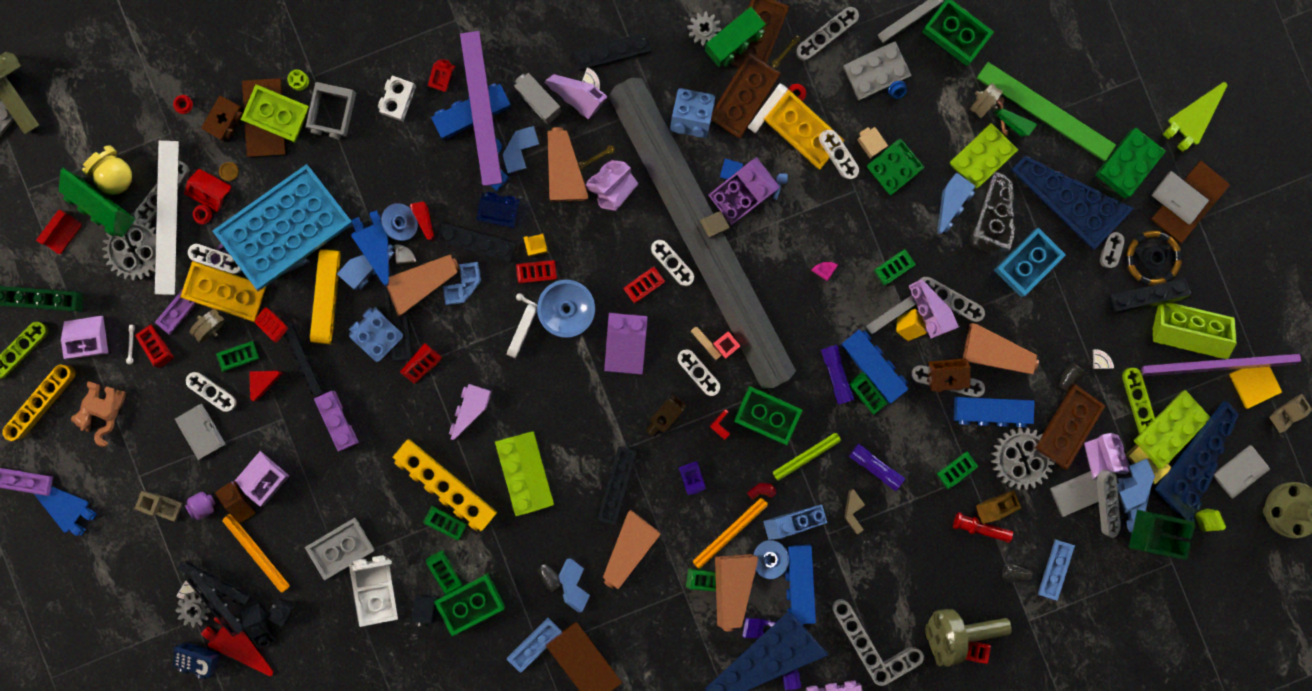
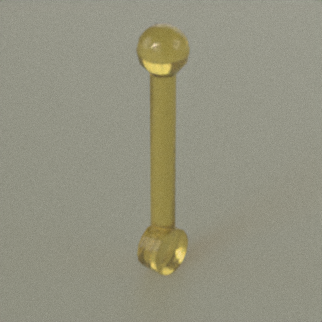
M795 35L793 41L783 53L772 61L773 67H778L779 62L795 43L800 42V36Z
M608 146L607 150L585 162H580L579 168L584 169L586 165L605 154L613 153L614 147Z

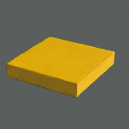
M1270 367L1239 369L1229 374L1246 409L1282 393Z

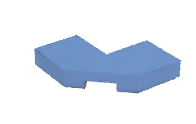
M534 126L515 131L505 149L503 159L508 174L527 169L521 150L539 145Z
M478 262L459 264L462 284L443 286L445 305L460 304L467 301L481 282Z
M1147 459L1128 466L1135 485L1118 492L1126 510L1146 502L1155 478Z
M566 559L559 574L560 583H562L564 589V602L577 612H583L590 597L589 594L577 586L584 568L572 559Z

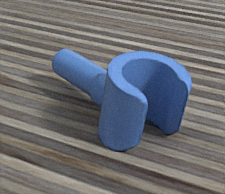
M787 174L777 175L776 182L780 188L774 192L773 199H778L781 184H787Z

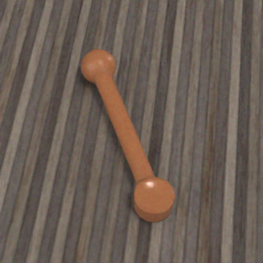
M999 97L996 102L999 105V109H1003L1004 98ZM1001 120V133L1007 136L1008 131L1006 130L1005 123Z

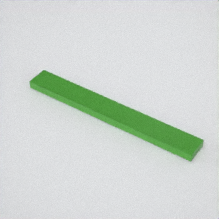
M989 62L986 63L976 78L987 86L994 83L998 89L1000 88L1003 91L1002 96L1103 161L1107 160L1116 146L1107 138Z

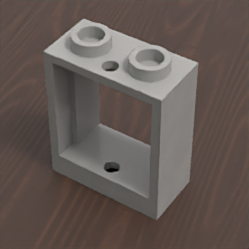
M529 73L526 75L522 74L516 79L515 82L517 84L514 87L517 93L547 125L562 113L560 106Z
M316 82L306 127L311 130L310 133L322 135V132L328 133L329 137L340 139L341 136L347 137L356 92L351 89ZM322 94L348 99L341 130L315 125Z

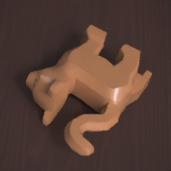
M88 381L87 387L89 392L82 400L80 411L71 417V421L80 427L81 431L85 429L89 432L92 415L104 419L106 426L98 429L94 440L98 446L106 447L108 442L104 441L102 436L112 431L114 421L124 403L127 392L117 390L115 393L113 388L106 387V398L100 399V385Z

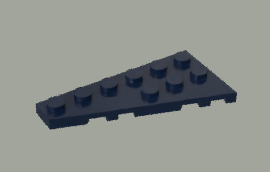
M1024 156L1011 169L1092 250L1096 249L1134 209L1027 156Z
M1223 401L1155 488L1161 497L1184 520L1195 521L1193 516L1196 509H1200L1202 504L1200 500L1203 493L1208 490L1218 466L1216 461L1219 454H1223L1225 449L1223 445L1226 437L1231 435L1239 416L1229 402Z
M788 611L715 678L705 690L747 691L823 658L829 653Z

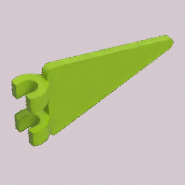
M1223 82L1169 119L1171 126L1163 135L1169 139L1179 131L1186 138L1177 146L1182 152L1187 150L1192 143L1194 145L1199 144L1227 87V83Z

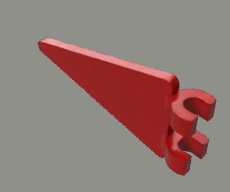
M215 617L214 620L218 624L222 625L220 621ZM207 626L201 633L203 637L210 640L208 643L210 648L268 676L273 675V670L244 630L232 637L224 626L217 634L212 628Z

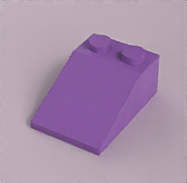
M609 313L604 371L643 374L647 316Z

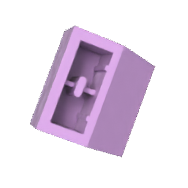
M103 316L64 321L61 337L64 359L109 354Z
M260 451L235 481L248 497L259 506H264L288 479L289 475Z

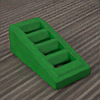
M1005 109L994 111V114L1021 137L1029 136L1037 125Z
M904 249L873 271L883 286H885L916 264ZM902 255L908 262V266H905L900 259ZM895 260L898 261V263L902 267V270L898 269V267L894 263ZM891 264L896 274H893L887 265ZM883 268H885L890 278L887 279L882 271Z
M253 341L216 353L222 373L260 359ZM249 347L252 354L251 358L248 357L245 348ZM242 350L245 360L241 361L238 351ZM232 353L235 354V357L237 359L236 363L233 362V359L231 357ZM224 356H227L230 365L226 366Z
M861 372L848 383L873 415L888 404L865 373ZM869 386L870 389H868L864 394H862L861 392ZM873 392L875 393L869 400H866ZM879 398L880 401L872 407L871 404Z
M966 451L939 470L936 475L946 489H950L974 471L978 465L968 451ZM964 458H966L968 463L971 465L970 468H967L965 463L962 461ZM960 463L965 471L962 473L956 464ZM952 467L956 470L959 476L956 477L954 475V473L951 471ZM946 472L949 473V475L953 479L952 481H949V479L946 477Z
M433 505L423 521L429 527L459 541L467 526L465 522ZM438 513L434 523H432L431 520L434 514ZM442 516H444L445 519L440 527L438 526V524ZM449 520H452V523L448 530H445V527L447 526ZM457 523L459 524V527L457 528L455 534H453L452 531Z
M443 550L426 559L427 566L445 595L462 586ZM446 566L445 569H443V570H441V571H439V572L437 571V570L440 569L441 567ZM447 573L451 574L443 579L441 578L443 575ZM454 579L453 583L445 586L444 583Z
M689 568L686 587L692 590L716 592V571ZM703 575H705L704 585H702ZM713 576L712 586H709L710 577Z

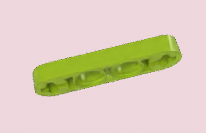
M43 322L31 323L0 354V361L3 362H0V367L3 364L8 366V368L2 367L0 369V380L5 378L48 334L46 324ZM35 327H42L40 329L41 334H35L33 337L27 335L28 333L33 335L36 332ZM26 338L29 341V347L22 349L20 342ZM13 352L16 356L13 363H9L6 359L7 354Z
M1127 368L1123 372L1122 378L1140 434L1146 428V424L1141 425V421L1150 420L1152 422L1155 417L1140 370L1137 368ZM1130 371L1132 373H1136V377H1134L1135 384L1139 383L1140 386H1133L1132 388H1130V385H1134L1133 380L1128 379ZM1136 389L1142 391V398L1140 400L1133 398V391ZM1142 407L1148 411L1146 418H1141L1138 415V411Z

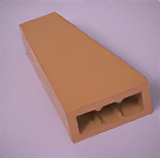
M561 127L552 128V131H548L550 202L589 201L567 130L563 131Z
M451 255L389 277V285L386 287L398 317L402 316L457 274L459 267L455 258L452 259Z
M969 324L963 359L967 358L968 363L1025 374H1034V371H1037L1039 360H1036V354L977 324Z
M629 510L603 575L604 583L612 589L614 587L620 588L661 534L632 510Z
M753 554L715 557L717 626L724 629V631H735V628L742 627L758 562V557Z

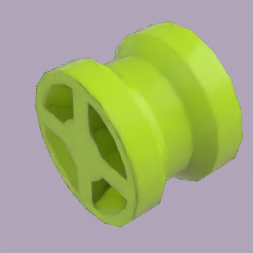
M296 69L289 73L287 80L293 89L302 91L308 87L309 78L303 71Z

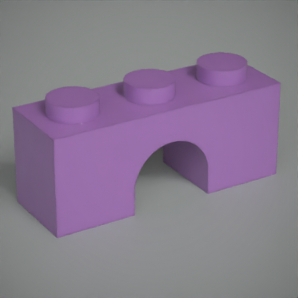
M330 391L315 398L316 405L337 451H343L358 444L359 442L352 426L348 424L344 417L343 407L336 391Z

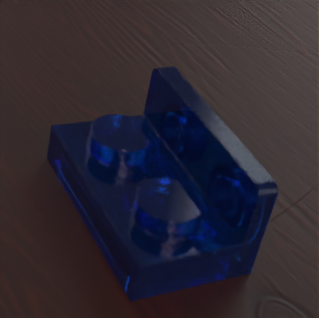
M494 192L483 193L479 201L477 220L514 228L520 200L513 196H498Z

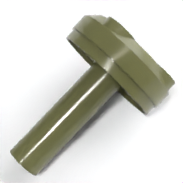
M6 51L0 55V100L25 134L39 124L6 77L7 74L21 66L15 54Z
M1285 482L1271 491L1267 497L1263 514L1275 532L1289 538H1302L1312 534V488L1298 482ZM1291 486L1295 488V493L1292 496L1289 494ZM1274 507L1278 509V514L1275 517L1271 513ZM1297 524L1299 526L1298 533L1294 534L1293 527Z
M942 609L932 614L929 623L925 627V633L937 665L948 667L965 661L969 642L1010 635L1011 624L1007 618L964 625L961 617L955 610Z

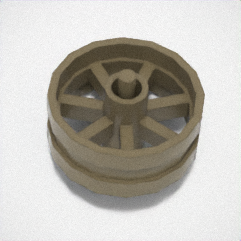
M991 83L984 92L976 91L977 100L970 110L975 112L980 118L989 109L993 108L996 110L998 108L996 100L1003 91L1000 88L998 89L994 83Z
M213 309L203 317L199 315L197 317L198 321L192 326L189 333L199 343H202L212 335L214 337L218 336L216 332L223 326L225 319L219 315L216 309Z

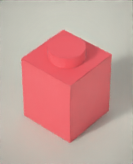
M729 331L713 343L725 359L740 347Z

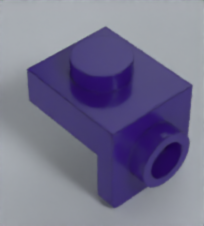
M697 461L679 467L688 495L698 494L706 489Z

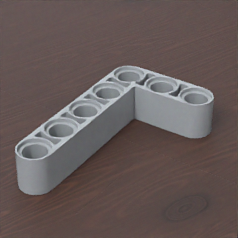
M843 599L834 602L832 610L877 685L884 686L923 662V653L913 646L883 662L848 602ZM840 604H845L847 607L846 612L842 614L837 613V607ZM849 621L856 622V628L854 630L847 629V623ZM861 637L865 638L866 644L863 647H858L856 645L857 640ZM912 652H918L919 654L918 659L915 661L909 659V655ZM870 654L875 655V662L868 664L866 662L867 656ZM900 661L902 663L901 669L898 671L893 670V664ZM879 671L885 672L883 680L876 679V674Z

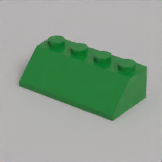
M64 168L61 169L59 192L64 195L63 199L71 205L75 203L78 206L77 210L84 215L89 214L91 216L90 220L98 226L102 224L105 227L104 231L114 237L116 234L123 237L136 219L82 177Z

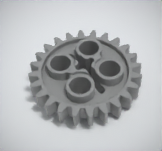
M140 219L139 222L135 220L123 237L116 234L113 237L106 233L109 240H103V242L108 245L102 248V250L107 251L108 254H105L103 258H109L106 265H113L111 271L118 270L117 276L124 274V279H129L131 276L132 280H137L138 276L140 280H143L144 274L151 277L150 271L155 272L156 227L151 228V222H147L144 225L143 219ZM137 231L142 235L139 241H136L134 238ZM120 241H123L125 244V247L122 251L118 249V243ZM133 246H137V249H135L136 253L131 251L134 249ZM146 248H149L151 250V255L149 258H146L144 256V250ZM130 257L134 259V265L131 268L127 264Z
M1019 427L1017 433L1010 429V436L1007 433H1003L1005 439H997L1000 445L993 446L997 449V452L991 453L996 456V459L991 460V462L997 463L993 470L1000 471L997 477H1004L1002 483L1009 481V487H1013L1016 483V489L1020 490L1021 485H1023V488L1028 490V484L1035 488V482L1043 484L1041 478L1048 479L1045 473L1052 472L1048 466L1054 465V462L1035 449L1043 434L1036 436L1037 430H1033L1030 434L1029 428H1025L1023 433L1022 428ZM1030 441L1032 449L1027 452L1024 449V444ZM1017 442L1019 443L1020 452L1016 447ZM1008 448L1014 449L1015 454L1012 458H1008L1006 455ZM1021 454L1027 457L1024 459V462L1019 461ZM1034 459L1039 461L1037 469L1031 467V462ZM1025 464H1026V467L1029 469V472H1030L1029 475H1027V473H1026ZM1015 466H1020L1021 468L1019 476L1013 474Z

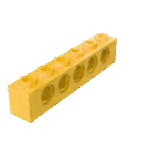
M410 439L406 440L392 457L396 460L394 463L400 469L406 468L410 472L409 476L416 482L420 480L424 483V488L429 493L433 494L435 492L440 497L438 500L442 504L453 507L455 509L453 512L459 518L465 517L469 521L468 525L475 531L478 529L483 531L498 513ZM413 456L419 459L417 467L410 465V459ZM427 469H431L434 472V477L431 480L427 479L424 475ZM445 481L448 483L449 489L447 492L440 490V482ZM455 494L463 495L464 501L462 504H457L454 501ZM470 506L478 508L479 513L477 516L469 514Z

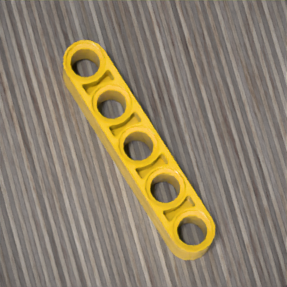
M320 249L310 333V341L312 343L331 344L339 278L337 273L339 272L341 258L340 251Z
M60 364L50 372L3 429L5 439L8 441H18L27 435L74 379L76 372L72 366ZM64 368L68 372L65 378L61 376V371ZM51 383L55 385L53 393L48 389ZM38 398H41L43 402L40 408L36 405ZM26 412L30 415V420L28 422H25L24 420V414ZM14 427L18 431L16 437H13L11 434V430Z

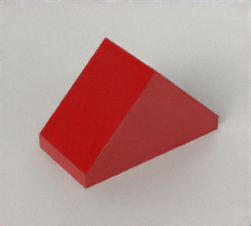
M281 371L250 372V399L253 402H257L283 373Z

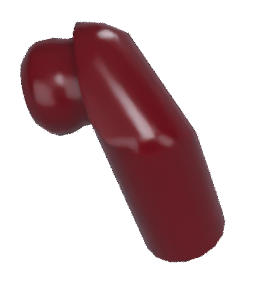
M758 483L747 494L754 500L760 494L772 498L776 495L777 491L772 484Z

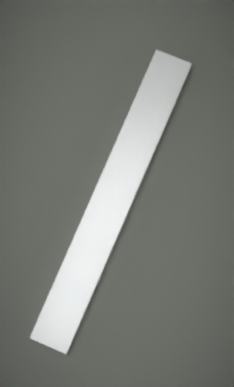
M159 141L155 266V294L175 295L179 141Z

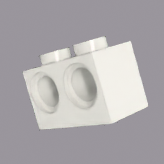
M392 76L391 80L388 79L385 84L384 90L386 94L379 101V112L382 115L403 122L416 85ZM397 85L404 86L402 93L397 94L394 92ZM397 103L395 111H388L389 104Z

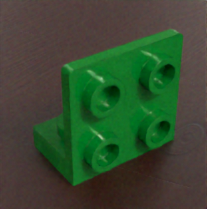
M901 138L867 165V168L889 195H892L925 168Z

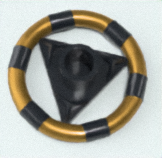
M1156 230L1146 231L1135 237L1130 243L1126 255L1127 266L1133 277L1143 284L1152 286L1169 282L1175 278L1181 268L1182 252L1176 240L1169 234ZM1152 237L1159 238L1170 244L1136 248L1144 240ZM1172 248L1174 251V266L1169 273L1159 278ZM1134 252L1154 279L1141 275L1135 267Z

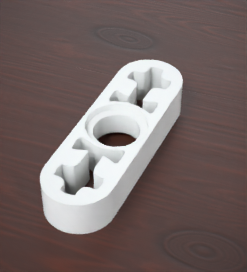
M781 83L777 86L748 126L751 131L756 133L765 122L763 118L788 90L787 87Z
M824 130L820 134L819 141L844 178H855L859 173V167L835 131ZM826 135H832V143H838V145L833 147L830 142H825L827 139ZM837 149H841L844 152L841 160L835 158L834 154ZM845 162L847 166L853 167L851 170L852 174L846 173L847 167L844 164L840 166V163Z
M655 241L652 244L651 251L658 261L680 285L689 286L692 284L694 274L665 241ZM657 244L665 246L663 250L666 254L668 251L672 253L664 261L661 259L664 255L661 252H655ZM670 258L678 260V266L674 269L669 268L667 265V261ZM681 265H683L684 269H682L681 271L684 274H690V281L682 282L680 280L682 278L681 274L678 272V274L675 275L673 272L679 270Z
M193 244L188 249V256L193 261L232 274H238L242 271L239 266L232 270L231 266L224 264L225 256L228 257L226 261L234 262L230 254L200 244ZM200 248V252L207 254L206 262H204L205 257L197 256L195 258L196 255L193 254V251ZM215 253L221 257V261L218 264L211 262V256Z
M528 304L509 346L507 355L513 358L517 357L537 312V307Z
M682 350L678 354L679 364L705 394L709 396L716 395L720 390L719 382L692 351ZM683 353L691 355L690 360L692 363L695 360L698 362L690 371L687 369L690 366L688 362L683 363L681 361ZM696 367L703 368L704 376L702 378H696L693 375ZM709 375L711 378L708 381L711 384L716 383V391L708 392L706 390L708 385L705 382L701 385L699 382Z
M193 372L186 377V385L191 390L220 410L232 411L236 407L237 402L233 395L201 373ZM198 376V381L201 384H205V381L207 384L203 388L198 384L193 386L192 377L196 378ZM210 386L216 389V395L212 398L206 394V390ZM219 397H222L223 399L230 398L229 403L231 404V406L224 407L225 403L223 401L218 400L217 402H215V400Z

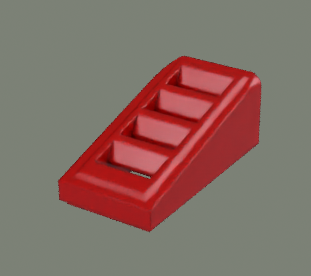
M424 201L410 204V208L424 235L429 241H433L434 234L427 204Z
M555 260L516 264L519 284L557 279ZM546 265L550 266L551 276H547ZM538 266H542L543 277H539ZM530 267H534V271H535V277H534V278L531 277V269H530ZM523 268H526L527 270V278L525 279L523 276Z
M652 267L623 289L635 304L662 285L665 280L656 268ZM652 273L658 280L656 284L651 279L649 274ZM645 277L652 287L649 288L643 280ZM640 282L646 291L642 292L637 283ZM633 286L640 294L638 297L631 290Z
M267 307L254 320L275 343L288 330L283 321Z
M151 324L135 335L153 366L161 368L174 359L172 353ZM152 334L150 338H148L146 341L144 340L145 337ZM153 341H156V343H154V344L151 345L150 347L148 346V345L151 344ZM160 347L157 352L153 353L154 350Z
M424 343L400 373L415 384L442 357ZM418 365L421 368L418 370L415 368V366ZM413 370L416 374L413 376L409 371Z
M978 641L969 642L965 660L988 664L991 645ZM972 645L976 646L974 656H971ZM980 647H983L982 658L979 657Z

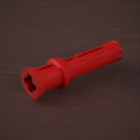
M961 512L957 513L954 520V529H964L969 531L970 534H975L976 532L1010 543L1013 537V531L986 523L982 524L977 517L970 518L962 515Z

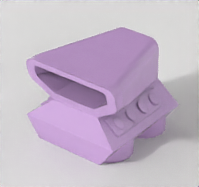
M611 160L600 169L598 174L592 176L585 186L587 191L598 194L597 201L601 208L616 211L637 187L638 182L632 176L631 168L625 162Z
M1113 433L1104 434L1097 439L1084 443L1093 480H1097L1098 474L1104 469L1119 474L1130 472L1128 468L1130 465L1125 456L1124 447L1119 435Z

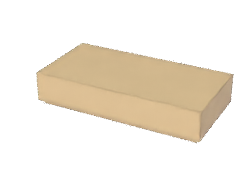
M698 327L690 331L715 360L721 356V353Z

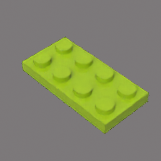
M1183 390L1137 436L1134 442L1159 469H1162L1207 423L1210 416L1186 390Z

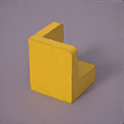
M544 234L524 237L529 257L548 253Z
M917 309L897 317L896 332L907 341L927 333L924 321Z

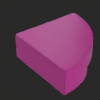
M823 262L816 265L811 271L828 281L838 265L833 262Z

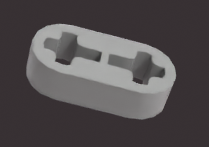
M1114 232L1106 237L1100 256V262L1103 267L1112 268L1119 263L1124 246L1122 234ZM1116 236L1119 244H1115L1114 249H1112L1113 242L1110 239ZM1112 252L1111 258L1114 259V262L1108 264V261L1105 260V257L1110 256V253Z

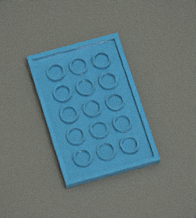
M306 164L215 228L213 233L256 290L260 291L353 223Z

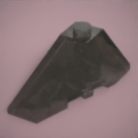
M998 172L992 175L968 241L969 246L985 252L1010 250L1015 235L1012 206L1013 182L1011 177Z

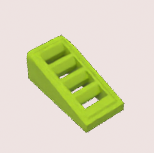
M1206 508L1194 515L1201 531L1226 529L1218 510Z

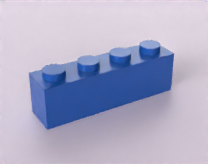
M494 83L489 85L488 91L493 117L511 108V105L501 84L496 85ZM470 98L464 102L462 100L457 101L451 105L452 108L446 111L441 109L434 113L435 116L431 117L443 141L474 126Z
M859 329L840 345L861 371L869 377L888 404H891L908 390L906 386L908 382L902 375L898 376L894 372L896 368L889 360L885 361L882 357L884 354L877 345L873 346L871 344V337L865 330L861 331Z
M954 397V420H959V424L970 425V421H978V425L990 426V422H997V426L1009 427V423H1016V427H1028V424H1034L1035 401Z
M810 544L787 546L789 564L788 570L785 571V580L789 581V589H786L787 601L790 600L791 607L787 608V612L790 611L801 624L816 623L812 547Z

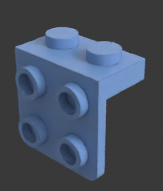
M682 88L678 89L670 131L707 138L715 96Z
M375 307L374 309L369 308L363 314L364 319L360 323L356 321L350 327L349 337L373 360L378 362L402 339L403 334Z

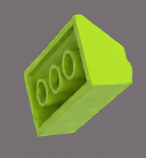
M1171 302L1158 305L1153 325V342L1217 358L1229 359L1236 345L1235 318Z
M534 431L496 441V448L515 516L554 505Z

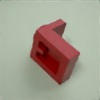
M437 60L433 65L428 86L446 92L452 72L456 66L452 65L448 60Z

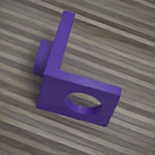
M746 618L742 637L760 638L764 634V627L766 625L772 627L775 622L760 618Z

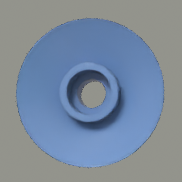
M400 203L392 204L382 214V226L391 238L405 241L416 233L418 222L408 206Z
M768 540L759 544L755 549L754 555L758 557L756 571L759 575L767 579H775L785 573L789 564V556L786 548L781 543ZM773 556H775L776 559L775 563L772 562Z

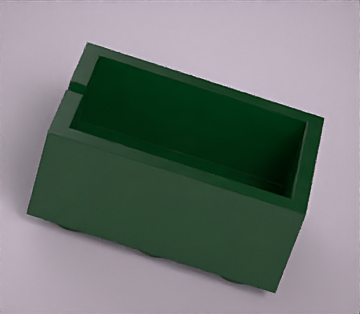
M1137 509L1129 548L1187 560L1191 543L1174 538L1176 535L1192 539L1195 522Z

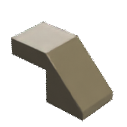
M721 211L700 220L709 238L730 229Z
M1300 394L1278 408L1270 416V419L1279 433H1282L1294 422L1305 418L1312 411V408L1303 394Z
M850 489L844 518L854 532L859 534L864 529L853 513L865 506L855 490Z
M141 491L135 509L151 516L158 515L175 522L183 503L165 496Z

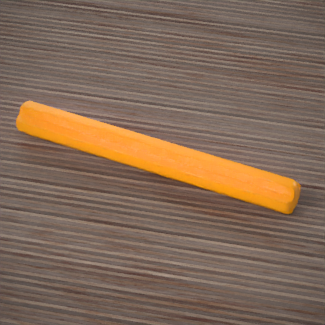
M760 498L693 560V564L699 569L705 565L768 506L766 501Z
M231 514L227 515L223 519L224 524L281 593L286 591L290 587L288 582Z

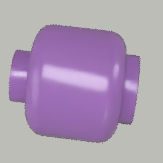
M199 492L187 499L185 507L192 519L202 520L214 512L213 505H215V501L210 494L207 496L204 492Z

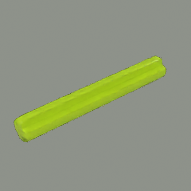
M837 433L830 435L775 470L773 475L777 480H781L841 441Z

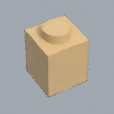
M867 127L859 133L861 137L857 141L870 159L888 146L875 127L871 130Z

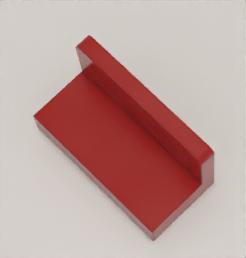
M198 169L187 180L184 194L218 212L222 207L224 197L231 191L232 187L209 173Z
M59 209L36 241L48 246L57 254H62L82 227V223L67 212Z
M726 409L709 426L723 439L730 435L729 432L718 424L728 413Z

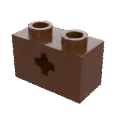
M219 95L201 129L225 142L226 139H230L233 135V127L236 122H240L244 109ZM224 117L227 119V121L223 122L221 121V118Z
M967 358L928 362V382L931 391L943 392L951 389L963 390L964 388H970V365Z

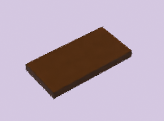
M751 0L748 9L752 7L766 24L764 36L756 43L752 41L748 46L749 48L743 54L737 53L733 58V62L729 65L739 69L748 53L767 64L790 6L775 0Z
M748 53L712 111L711 121L741 139L781 73Z
M281 78L242 81L244 110L255 84L282 95ZM245 122L248 158L286 155L285 138Z
M1199 161L1184 179L1187 184L1209 200L1194 221L1189 225L1164 205L1151 218L1154 223L1172 236L1178 243H1182L1230 186L1228 182L1203 161Z
M1076 384L1072 385L1035 446V449L1067 470L1106 405Z
M577 621L545 644L579 691H612L622 683Z

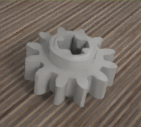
M705 11L704 17L697 13V20L691 18L690 22L693 25H689L687 28L693 31L689 34V38L695 36L694 44L701 41L702 47L706 41L711 40L717 35L715 33L721 31V28H716L720 21L714 22L715 15L713 14L709 18L707 11ZM701 26H708V32H701Z
M193 592L191 598L188 594H185L184 600L180 599L178 601L180 607L176 608V612L181 613L178 620L185 619L184 625L191 622V626L194 628L196 622L199 625H203V619H209L207 613L211 612V610L206 607V604L200 597H196L195 592ZM191 607H195V610H197L196 613H193L192 610H190Z

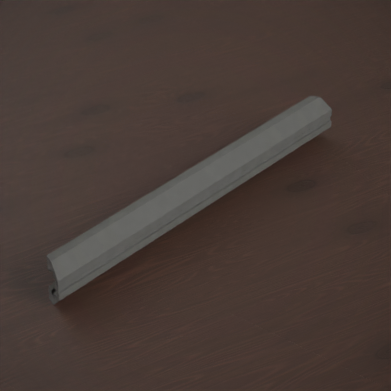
M629 78L625 82L616 85L608 96L736 341L740 345L762 389L775 388L781 383L790 380L796 370L724 233L721 232L709 238L700 222L701 219L712 215L713 212L644 81L641 78Z

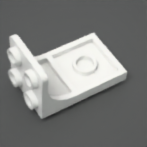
M384 555L372 557L373 561L366 562L365 559L355 560L353 565H349L359 627L398 619L390 573L391 560Z

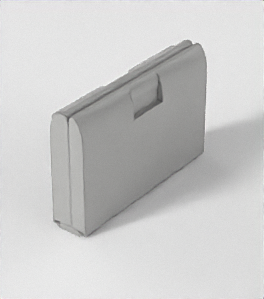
M1172 171L1166 175L1152 194L1155 199L1189 225L1209 201Z
M203 404L175 418L176 423L198 460L226 445Z
M1249 445L1217 470L1213 477L1226 493L1234 499L1268 472L1270 468L1253 446Z
M1091 471L1050 488L1062 517L1099 502L1097 480H1093Z

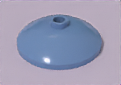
M559 280L544 289L538 300L537 312L541 324L547 331L559 337H574L584 332L592 323L595 314V303L589 290L581 283L573 280ZM569 306L570 312L565 313L563 308Z

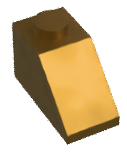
M1015 490L988 499L976 505L982 524L1000 520L1019 510L1021 506Z

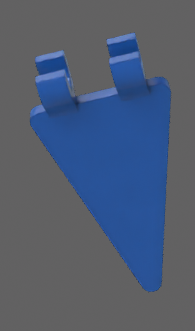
M376 210L370 213L374 225L364 228L359 217L352 219L356 232H353L351 236L384 286H388V234L385 232L381 217Z
M51 486L50 496L34 494L63 532L71 531L75 536H82L86 529L75 522L81 515L88 521L90 519L94 520L97 515L96 512L87 508L88 501Z

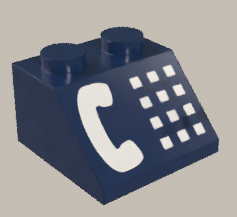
M183 642L175 646L173 666L177 667L178 671L182 673L192 672L201 679L211 678L215 674L221 653Z

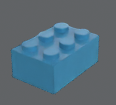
M1037 228L994 271L1020 297H1023L1066 254Z

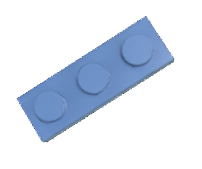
M1055 539L1038 595L1058 601L1075 547L1074 545Z
M547 618L507 657V660L521 673L547 648L545 644L562 631Z

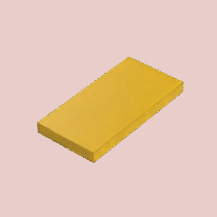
M787 90L763 120L817 169H821L830 157L821 145L819 137L824 130L833 129L790 90ZM826 135L827 139L825 142H830L833 147L838 145V143H832V135Z
M192 261L180 298L254 322L267 286L257 291L249 279Z

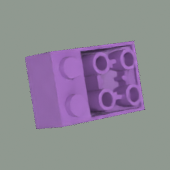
M756 157L708 196L732 225L779 189L780 186ZM736 175L739 176L738 178L734 179L733 181L731 180V179L734 178Z

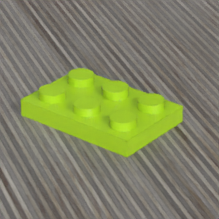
M255 84L241 120L296 142L310 107Z
M991 123L949 164L963 178L975 185L974 189L977 190L1016 154L1018 149Z

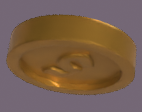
M225 162L220 166L219 175L222 179L233 181L238 177L239 169L234 163Z

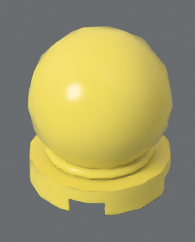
M109 145L104 147L106 151L100 154L95 152L83 164L85 168L81 170L86 176H93V182L99 190L105 194L118 195L127 190L131 184L132 171L126 162L120 158H115L117 151Z

